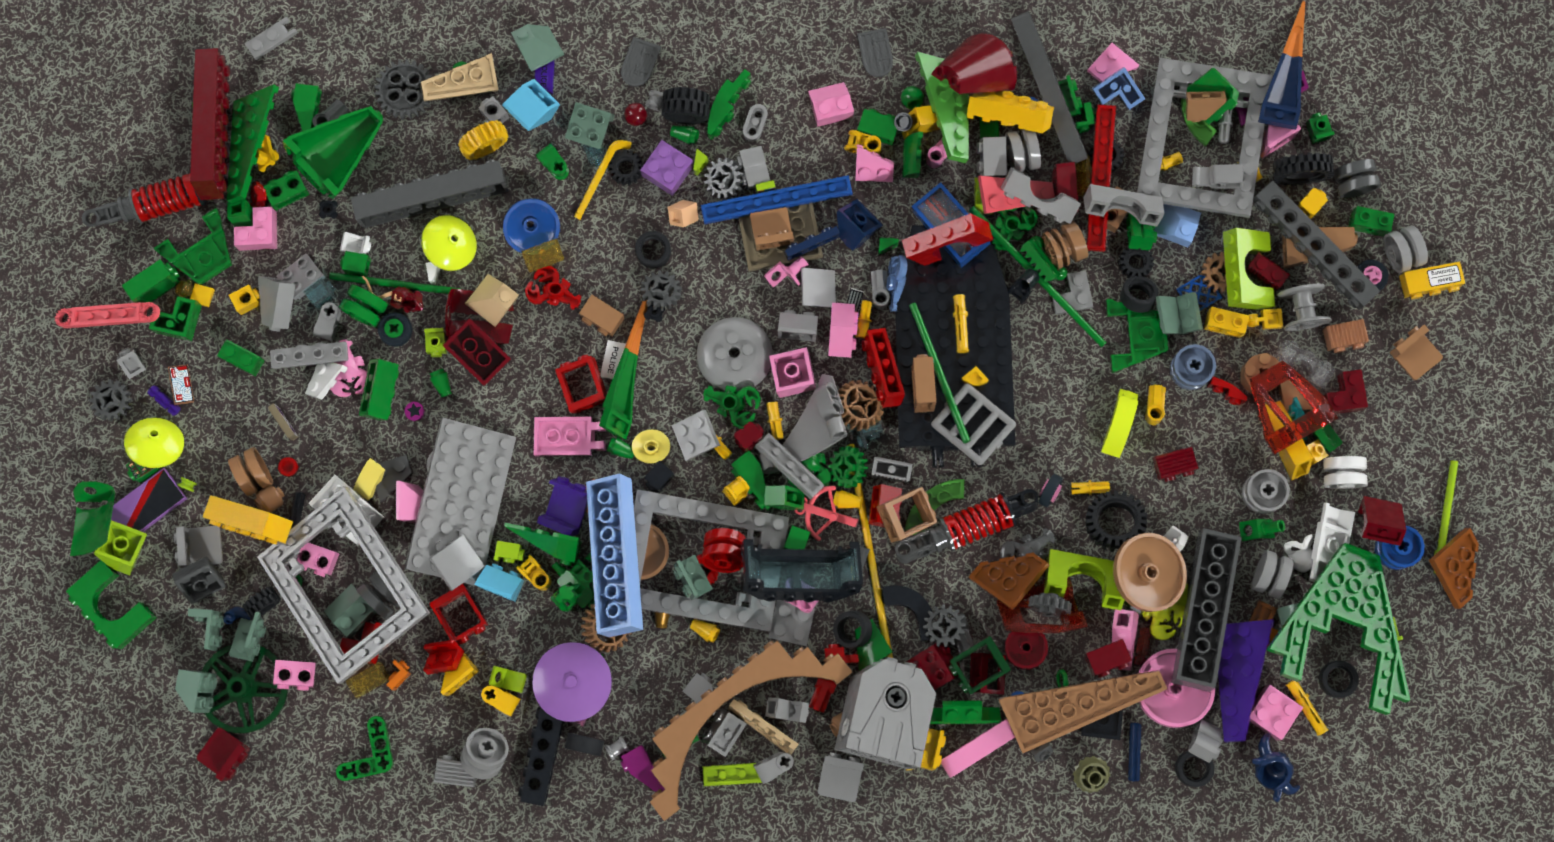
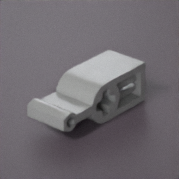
M1243 164L1193 167L1192 187L1209 186L1215 189L1243 188Z

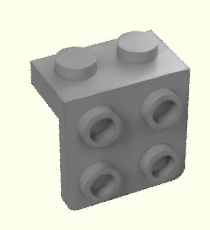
M176 527L174 542L177 544L175 560L178 566L186 567L204 557H208L213 565L223 562L220 527Z
M831 752L829 756L825 755L818 794L855 802L864 764L860 763L861 759L849 757V760L841 759L840 754Z

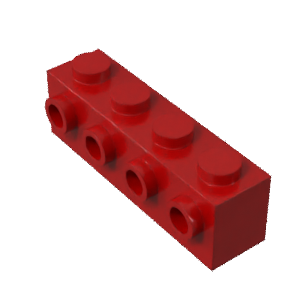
M886 328L867 330L865 338L862 340V349L867 354V366L872 371L871 379L877 388V400L881 402L882 408L899 406L903 401L905 392Z

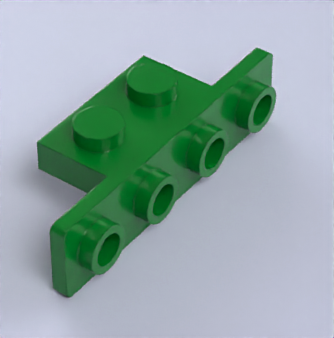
M942 701V708H933L930 724L1001 723L999 707H982V701Z

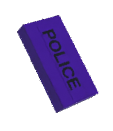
M555 60L535 70V80L549 94H553Z

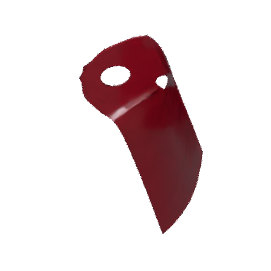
M463 289L450 290L445 314L447 338L466 321L451 320L452 313L477 314L465 305L474 291ZM513 305L508 311H514ZM472 320L495 343H509L513 324L498 323L494 327L488 321Z

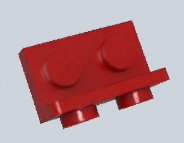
M454 640L425 644L423 648L430 655L426 660L423 671L429 675L457 670L464 650Z

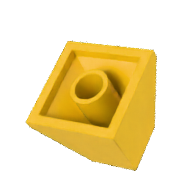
M465 653L457 670L445 672L441 688L442 695H452L479 672Z

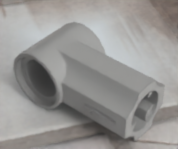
M883 269L871 271L872 304L877 310H883L889 305L890 296L886 288L888 273ZM883 296L886 301L879 303L876 301V298Z

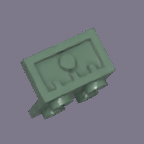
M576 102L565 138L601 149L609 121L613 122L615 115Z
M1190 292L1178 297H1156V308L1159 312L1160 328L1163 334L1186 335L1203 330L1196 292Z
M695 555L683 561H676L672 571L676 579L681 580L683 583L682 591L686 598L690 597L692 601L713 590Z
M188 608V616L193 617L194 621L207 623L204 649L218 651V647H221L222 644L220 628L224 625L222 612Z
M255 612L253 621L240 619L229 652L230 657L253 662L254 657L258 656L260 651L259 641L266 632V626H264V620L260 612Z

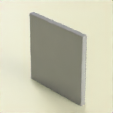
M801 268L802 306L832 308V303H836L835 270Z

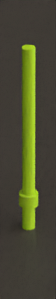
M1454 460L1450 461L1438 546L1434 555L1446 545L1458 468V461Z

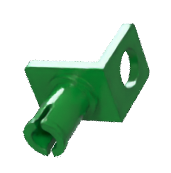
M1254 519L1240 522L1241 541L1275 538L1276 532H1283L1285 530V523L1283 520L1273 521L1272 519ZM1247 525L1252 527V534L1250 536H1247L1245 533Z

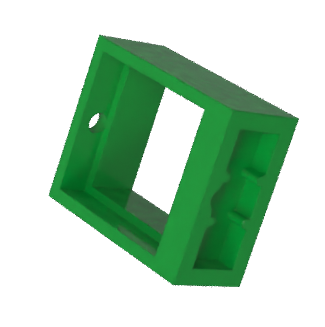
M159 259L121 286L134 303L153 302L181 283L178 279L180 274L168 262L165 264Z

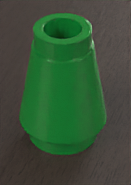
M673 125L670 136L689 145L696 144L699 138V130L690 126Z
M444 368L430 373V381L441 398L451 395L448 373L445 372Z
M618 437L611 438L606 450L610 452V455L629 459L633 458L634 454L631 445Z

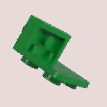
M1215 68L1208 70L1188 86L1186 90L1187 92L1225 91L1226 103L1207 120H1204L1208 125L1213 121H1218L1223 116V113L1227 110L1231 111L1238 104L1239 91Z

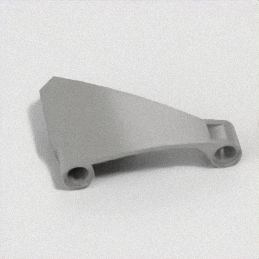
M821 375L805 410L782 445L799 462L822 452L847 436L841 416L844 413V408L833 376ZM759 455L764 474H772L779 471L764 455Z

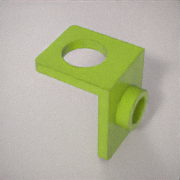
M493 666L489 685L522 693L527 674ZM498 672H500V679L498 682H496L495 676Z

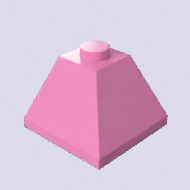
M1268 124L1264 131L1260 157L1262 159L1291 141L1301 130V127L1297 125L1296 130Z
M396 481V520L416 523L423 490L419 485Z

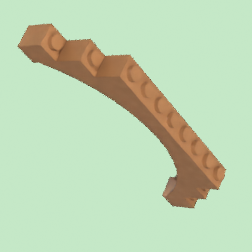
M771 640L763 647L764 651L758 655L756 652L747 659L749 662L744 667L739 665L732 671L734 675L728 680L726 677L716 684L718 687L714 691L709 689L702 694L700 702L697 704L692 702L685 708L686 713L682 716L679 714L674 716L669 721L671 724L667 728L662 726L653 733L655 735L653 741L666 756V759L663 760L662 757L652 764L654 768L651 771L665 790L662 792L659 789L651 796L653 800L650 803L661 818L666 821L681 809L678 805V788L686 755L696 735L714 712L740 692L770 680L786 677H814L831 680L838 685L852 674L851 669L840 655L836 654L834 656L830 654L823 660L825 664L821 665L808 647L805 649L801 647L793 653L795 657L792 659L778 640L775 643Z

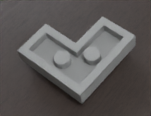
M1086 270L1067 274L1070 292L1060 295L1076 311L1093 308ZM1052 298L1055 315L1067 313Z

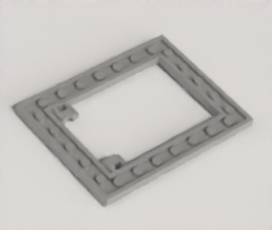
M1160 58L1137 193L1162 197L1163 204L1250 218L1265 126L1264 123H1259L1258 120L1272 75ZM1211 68H1215L1239 91L1236 107L1247 108L1239 164H1243V188H1235L1234 195L1158 182L1172 97L1185 99L1188 83L1192 84ZM1174 86H1179V90H1174ZM1243 97H1248L1249 100L1243 101Z
M345 486L294 526L289 532L286 544L277 542V545L272 544L257 557L337 684H342L430 614L348 487ZM343 521L346 523L344 527L341 526ZM327 527H333L340 538H344L352 532L401 607L397 613L345 654L295 578L305 569L303 564L297 561V555L301 552L300 549Z
M637 489L634 503L639 582H641L653 513L748 530L746 539H753V545L761 544L762 549H784L789 517ZM754 531L761 533L760 538L753 537ZM762 565L759 577L764 581V588H778L781 565ZM640 588L642 610L766 632L771 631L775 601L759 600L752 595L737 592L735 605L697 598L691 601L690 597L686 598V596ZM742 602L749 603L748 608L742 607Z

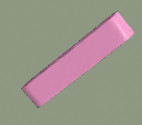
M1007 718L941 760V765L950 778L1015 738Z

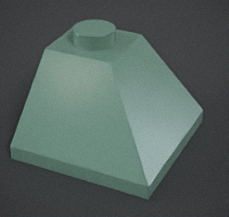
M527 24L511 32L531 72L564 55L549 26Z

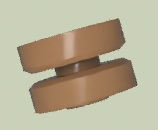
M252 447L244 451V459L236 455L228 460L232 474L246 496L249 497L258 492V485L264 489L274 484L268 467L256 448Z

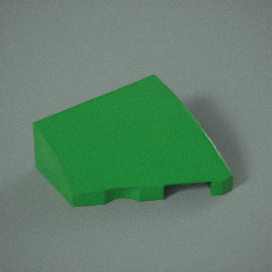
M915 132L903 141L902 178H918L920 174L921 138H923V132Z
M872 619L870 620L872 624L870 640L864 646L857 647L859 671L892 653L891 648ZM861 626L855 629L856 640L861 635Z

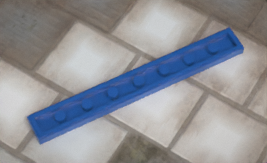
M849 175L703 204L701 205L705 225L750 216L751 213L784 207L790 208L849 196L853 193Z

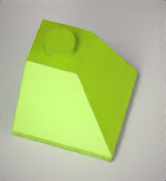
M111 520L108 540L103 546L95 550L94 555L111 569L130 576L147 534Z

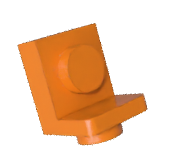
M394 659L392 662L400 671H395L388 678L389 682L386 685L391 690L395 691L411 675L408 671L410 667L403 660L399 662Z

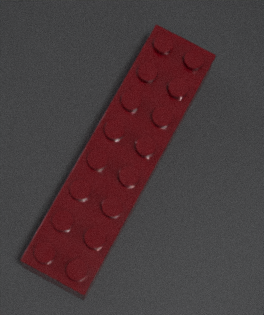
M218 48L195 50L190 182L200 200L223 199L224 191L227 189L224 175L227 174L225 158H227L228 153L225 141H228L226 125H228L229 121L226 109H229L227 93H229L230 89L227 77L230 76V69L225 64V58L220 54Z

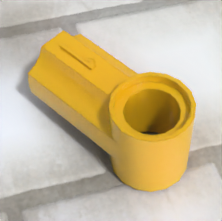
M1162 385L1149 386L1145 420L1150 425L1159 424L1165 415L1166 387ZM1156 411L1159 414V418H1153L1150 412Z

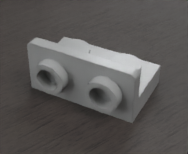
M722 708L715 714L711 726L704 731L701 741L726 757L746 726V723Z

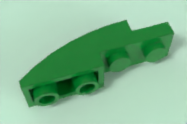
M744 69L734 83L727 79L720 88L709 115L708 138L710 140L714 136L717 138L721 134L722 126L725 122L729 123L734 117V106L731 103L735 104L740 97L739 93L742 89L746 90L751 84V73Z

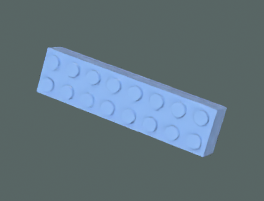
M619 473L586 482L597 634L606 637L643 630L632 480Z

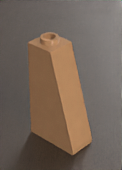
M1319 227L1342 252L1351 250L1357 244L1358 235L1355 233L1354 227ZM1297 229V233L1300 236L1304 237V231L1301 229ZM1282 235L1284 269L1309 263L1308 257L1303 252L1297 251L1294 243ZM1311 243V248L1318 250V246L1315 243Z

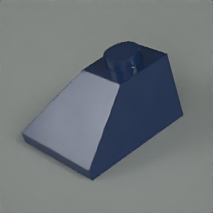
M858 199L837 211L839 237L852 251L862 246L883 226Z

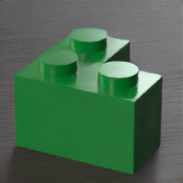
M177 296L173 314L160 312L158 319L150 322L149 329L156 334L192 341L202 305L196 300Z

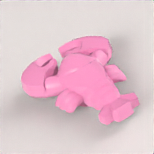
M347 339L340 340L339 342L347 343L348 361L334 363L341 364L348 369L345 373L340 372L335 378L337 383L330 390L339 397H348L351 395V392H343L342 388L347 390L350 388L341 379L351 383L359 376L360 378L355 383L354 388H358L359 385L362 388L355 391V394H363L367 371L358 368V366H365L362 356L354 357L349 348L353 344L352 341Z

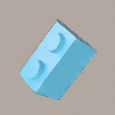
M492 564V566L486 565L474 585L516 602L524 580L520 578L521 574L511 570L510 573L502 571L503 567Z

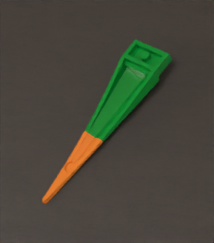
M642 301L602 406L604 412L599 426L623 440L627 439L632 424L635 374L645 321L644 314L648 308L647 301Z

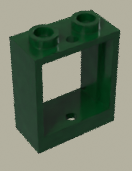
M991 636L949 661L951 665L948 666L953 676L958 675L961 680L958 684L964 693L968 692L969 695L1011 670ZM985 645L1000 671L972 688L956 662Z

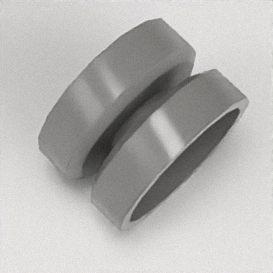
M1022 129L1021 135L1016 131L1005 134L1006 152L1010 168L1012 167L1023 172L1025 164L1029 170L1041 167L1040 148L1035 132Z
M1410 225L1402 228L1400 232L1393 231L1384 236L1385 253L1390 265L1397 273L1409 271L1411 267L1417 268L1427 263L1428 251L1426 243L1415 226Z
M1272 469L1257 471L1246 479L1242 487V498L1250 510L1258 514H1268L1278 510L1286 503L1289 498L1290 487L1287 479L1281 473Z
M1265 550L1253 576L1252 590L1259 593L1267 590L1268 596L1280 599L1286 590L1292 574L1293 559L1286 556L1278 559L1275 552Z
M479 728L473 731L468 736L461 753L460 760L463 769L470 776L481 780L496 776L502 769L508 755L509 747L507 740L503 734L495 729Z

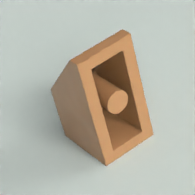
M1225 91L1186 92L1185 114L1187 121L1200 122L1201 120H1207L1226 103Z

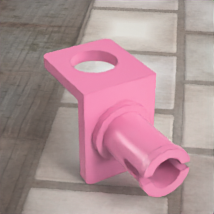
M800 255L789 267L778 262L764 277L772 287H775L786 276L790 277L799 286L800 282L797 280L796 275L801 271V268H805L809 264ZM776 271H779V277L775 280H772V274Z

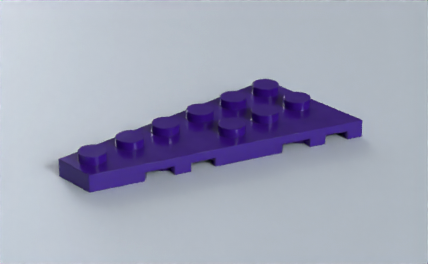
M1273 619L1226 624L1218 670L1225 743L1246 740L1251 711L1265 661L1271 628L1274 623Z

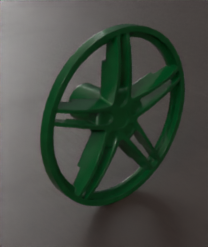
M229 645L216 652L206 662L202 672H208L212 667L216 674L227 684L225 690L213 697V703L227 694L230 699L210 709L209 713L204 714L214 725L228 732L250 733L258 731L276 719L287 699L288 689H281V694L258 693V686L277 689V685L256 682L254 680L264 655L274 664L275 660L279 659L271 651L260 646L259 652L261 654L252 675L248 674V671L253 662L248 660L241 673L238 674L219 659L224 654L230 652L232 645ZM217 661L233 676L229 679L214 662ZM285 670L279 672L281 680L288 679ZM252 697H280L273 712L266 719L255 724ZM236 701L244 727L227 725L218 720L211 712ZM248 702L252 726L248 725L243 703Z

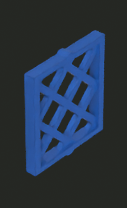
M1203 275L1195 277L1176 289L1181 296L1182 291L1188 293L1196 292L1192 291L1193 284L1198 285L1199 290L1196 292L1199 305H1203L1199 309L1200 311L1222 298L1218 290L1216 291L1217 296L1210 295L1211 289L1214 288L1212 286L1208 288L1207 294L1201 293L1202 287H1207L1202 282L1205 278ZM1201 277L1200 283L1194 282ZM1190 284L1189 290L1183 289L1184 287ZM1200 295L1207 297L1205 303L1199 302ZM1209 298L1215 299V300L1211 301L1210 303H1208Z

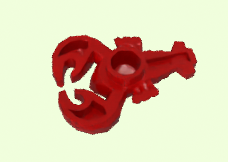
M542 266L534 275V280L543 276L538 282L551 281L543 286V294L540 293L537 284L535 285V290H532V281L525 288V296L534 305L542 304L546 300H548L547 304L557 306L559 302L570 304V308L573 310L581 305L582 297L580 295L574 297L568 291L571 284L565 278H562L561 284L559 283V273L552 266Z

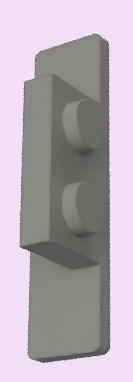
M320 342L310 346L297 345L292 348L271 350V368L281 369L348 361V346L346 342L327 344Z

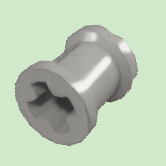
M619 736V739L612 744L604 745L612 760H615V757L621 753L630 751L622 736Z

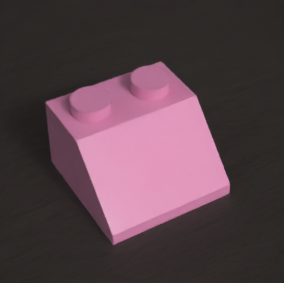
M844 82L808 91L817 127L854 117L850 94Z

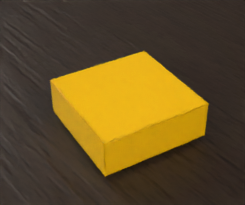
M195 284L190 299L196 300L202 306L209 307L215 290Z

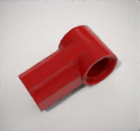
M818 678L815 685L816 689L809 704L810 708L824 713L830 696L834 693L837 686L834 681Z

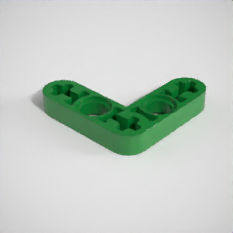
M373 716L367 723L373 757L340 764L336 769V776L339 780L350 781L385 773L393 768L394 762L386 721L383 717ZM376 719L382 723V726H379V733L384 731V736L378 735L373 737V733L377 734L376 728H372V724L375 723ZM380 738L386 742V746L382 750H378L375 746L376 741ZM387 751L388 755H384V759L389 761V764L384 769L383 766H379V763L382 762V756L377 757V753ZM363 762H367L370 765V770L366 774L360 771V765ZM353 764H356L357 776H355V772L348 773L347 778H345V775H341V771L344 770L345 766L346 769H354Z

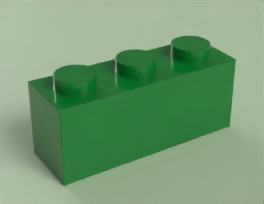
M371 359L369 361L359 416L379 421L388 420L391 414L392 398L395 395V382L399 375V364L382 359Z

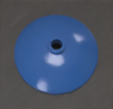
M535 198L516 202L509 208L503 220V233L508 244L514 250L527 255H536L548 250L556 242L560 232V222L555 210L545 201ZM528 221L534 222L531 227L527 226Z

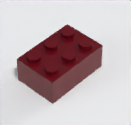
M470 318L442 344L483 386L511 360Z

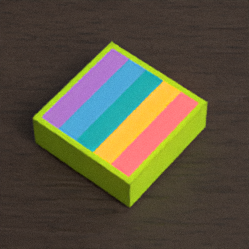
M773 180L756 184V193L776 190Z

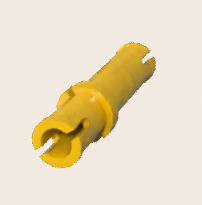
M958 294L953 296V318H955L957 352L967 353L969 352L966 320L968 312L965 306V295Z
M1292 680L1287 683L1286 687H1288L1295 698L1294 701L1303 707L1302 711L1317 736L1327 732L1329 729L1325 726L1310 702L1308 693L1305 694L1300 684Z

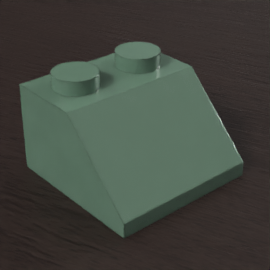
M352 583L324 610L332 623L348 638H352L365 625V622H368L377 613L359 595L356 590L357 588Z

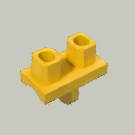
M267 135L264 136L261 149H257L255 156L258 158L257 165L261 172H265L267 166L275 165V162L279 159V154L276 150L272 149L270 137Z

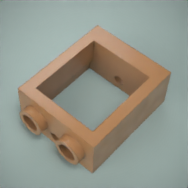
M926 354L917 355L916 358H913L911 367L914 412H934L936 390L933 357H928Z
M923 487L913 489L876 507L891 543L900 541L938 523L936 513L931 508L928 494L924 491ZM913 497L923 522L904 531L893 505Z

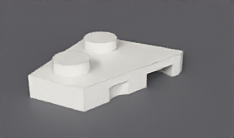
M334 362L317 364L305 394L322 400L329 389L337 383L335 378L340 372L345 373L348 368Z

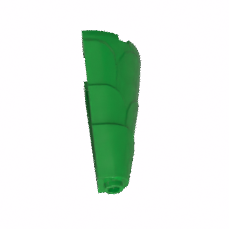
M369 106L341 115L338 119L290 135L283 140V146L288 155H293V164L307 181L323 195L328 193V197L333 199L341 193L365 151L370 148L383 124V116L378 110H374Z

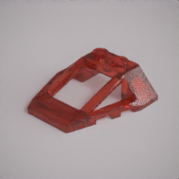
M1284 361L1249 379L1254 400L1257 402L1259 410V420L1262 422L1264 430L1262 431L1263 436L1274 455L1338 419L1327 399ZM1287 380L1292 382L1313 408L1312 411L1292 422L1267 393V391ZM1265 403L1284 425V427L1275 432Z
M1070 577L1067 579V588L1063 599L1070 601L1072 607L1070 614L1060 615L1059 619L1062 625L1024 623L1020 608H1030L1028 607L1029 600L1025 599L1044 593L1045 580H1043L1041 585H1033L1013 610L997 600V606L1005 630L1065 633L1088 627L1083 611L1079 612L1075 603Z

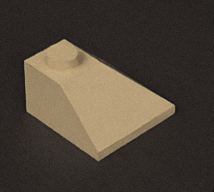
M487 274L465 305L496 327L517 300L519 294L503 282Z

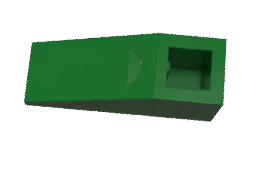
M748 450L731 464L733 468L731 473L735 478L741 476L747 482L750 488L748 494L753 493L757 498L755 502L761 510L765 508L768 511L770 507L764 505L765 482L761 464Z

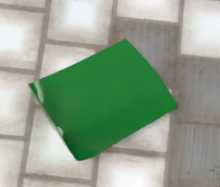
M82 481L74 488L73 492L76 503L102 502L103 500L108 501V503L90 510L76 507L70 556L91 553L107 542L115 499L113 486L96 481ZM92 487L97 493L88 494L84 488Z

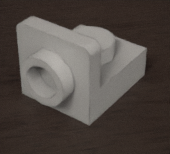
M127 347L118 353L117 362L129 379L146 370L134 347L131 349Z

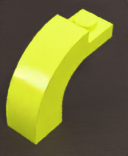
M1123 389L1119 390L1112 420L1103 441L1102 453L1120 458L1136 413L1138 394Z

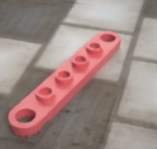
M152 302L64 308L56 313L55 322L62 328L148 323L158 319L160 308ZM153 308L152 315L147 317L148 309ZM68 314V321L62 322L63 316Z

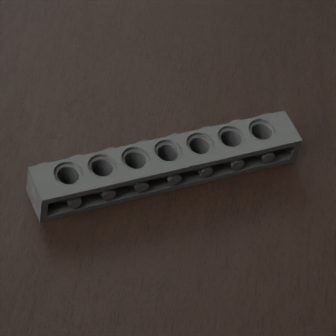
M1274 181L1269 183L1253 199L1255 207L1268 216L1267 218L1271 224L1279 227L1281 234L1294 243L1297 251L1303 252L1308 257V262L1312 266L1317 267L1321 271V275L1335 285L1334 288L1338 293L1344 294L1348 299V303L1353 308L1360 310L1380 292ZM1270 202L1277 203L1278 209L1272 208ZM1284 216H1289L1292 223L1286 222ZM1297 229L1303 230L1305 236H1300L1297 233ZM1311 243H1315L1318 246V250H1313ZM1324 257H1329L1332 264H1327L1324 261ZM1339 270L1344 272L1345 278L1339 277ZM1351 284L1356 285L1359 291L1354 292L1351 288Z

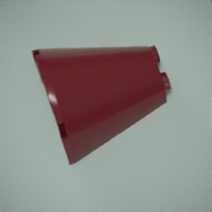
M987 33L975 34L965 39L931 74L940 81L947 79L950 88L959 94L1014 90L1017 81V69L1013 65L1011 51L1002 40Z

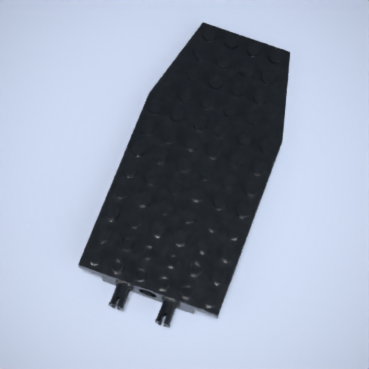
M912 225L909 237L928 229L924 225ZM990 241L989 246L962 268L943 247L939 248L942 260L926 266L906 258L908 266L906 283L897 302L898 312H895L896 360L905 392L903 401L898 406L899 448H917V451H932V468H937V460L939 468L944 467L943 451L961 450L931 425L932 421L945 408L944 405L947 402L935 370L936 405L934 412H914L912 362L913 358H916L917 355H928L909 307L910 304L916 303L953 397L966 384L961 380L962 377L977 366L989 381L984 385L973 387L1015 421L1010 297L994 244H992L993 241ZM958 294L965 295V306L968 312L966 320L969 352L967 353L957 352L955 318H953V296ZM969 393L957 405L961 418L976 402V399ZM984 405L965 425L969 438L992 413ZM951 413L941 423L949 431L955 425ZM997 418L971 449L980 456L982 450L989 446L1007 424ZM1015 428L1002 441L1003 445L1001 447L1016 445ZM958 433L956 437L962 441L960 434ZM971 459L970 466L975 468L976 463Z

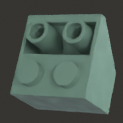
M179 669L175 690L188 710L193 713H209L214 702L212 698L213 691L217 686L216 674Z

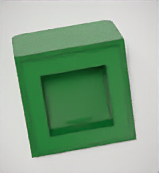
M881 237L879 240L878 256L898 247L899 239Z

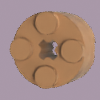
M1268 353L1257 354L1242 366L1240 381L1244 389L1249 393L1265 395L1280 384L1284 372L1280 362ZM1260 372L1264 374L1262 377L1258 375Z

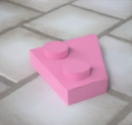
M1111 43L1088 68L1087 72L1099 82H1102L1122 67H1125L1127 71L1136 70L1139 64L1115 44Z
M857 144L855 181L893 182L894 162L887 158H882L878 153L870 152L864 149L862 145Z

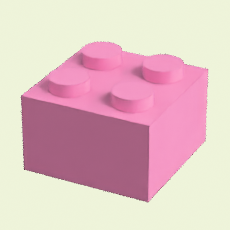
M807 347L769 356L776 392L779 398L815 390L816 383Z
M1265 685L1254 702L1250 722L1265 733H1270L1271 737L1275 740H1282L1303 707L1273 686Z

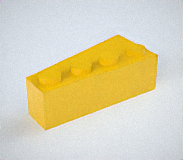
M1011 91L980 92L970 96L967 118L973 119L974 116L983 117L982 121L985 122L998 120L1004 126H1014L1017 124L1019 129L1044 133L1051 127L1054 107L1049 106L1044 101H1033L1027 96H1016Z

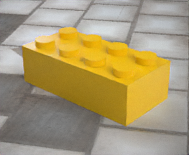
M212 495L209 497L203 514V518L210 520L209 524L221 526L222 529L235 532L236 530V533L264 540L277 545V542L286 544L293 521L270 512Z

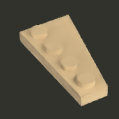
M492 53L422 81L420 84L423 101L498 91Z
M734 699L729 705L728 709L783 752L791 755L799 745L775 726L763 720V717L758 713L750 711L744 702L740 700L737 702Z

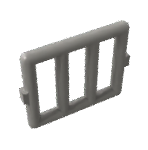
M967 383L954 396L956 405L967 393L976 399V402L962 416L964 425L967 424L982 405L992 412L971 435L970 442L963 444L956 437L959 433L956 424L950 431L941 424L951 413L947 402L944 405L945 408L932 421L931 425L976 464L982 465L995 449L998 450L1003 445L1002 441L1015 428L1016 422L972 385ZM999 418L1007 425L979 456L971 447L991 424Z

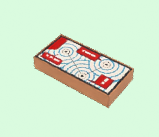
M188 364L168 367L174 405L194 403Z

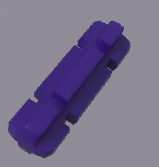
M151 386L147 391L148 395L152 398L154 397V400L165 410L168 409L167 412L172 416L177 415L181 408L178 405H174V401L165 393L160 392L161 390L157 386Z

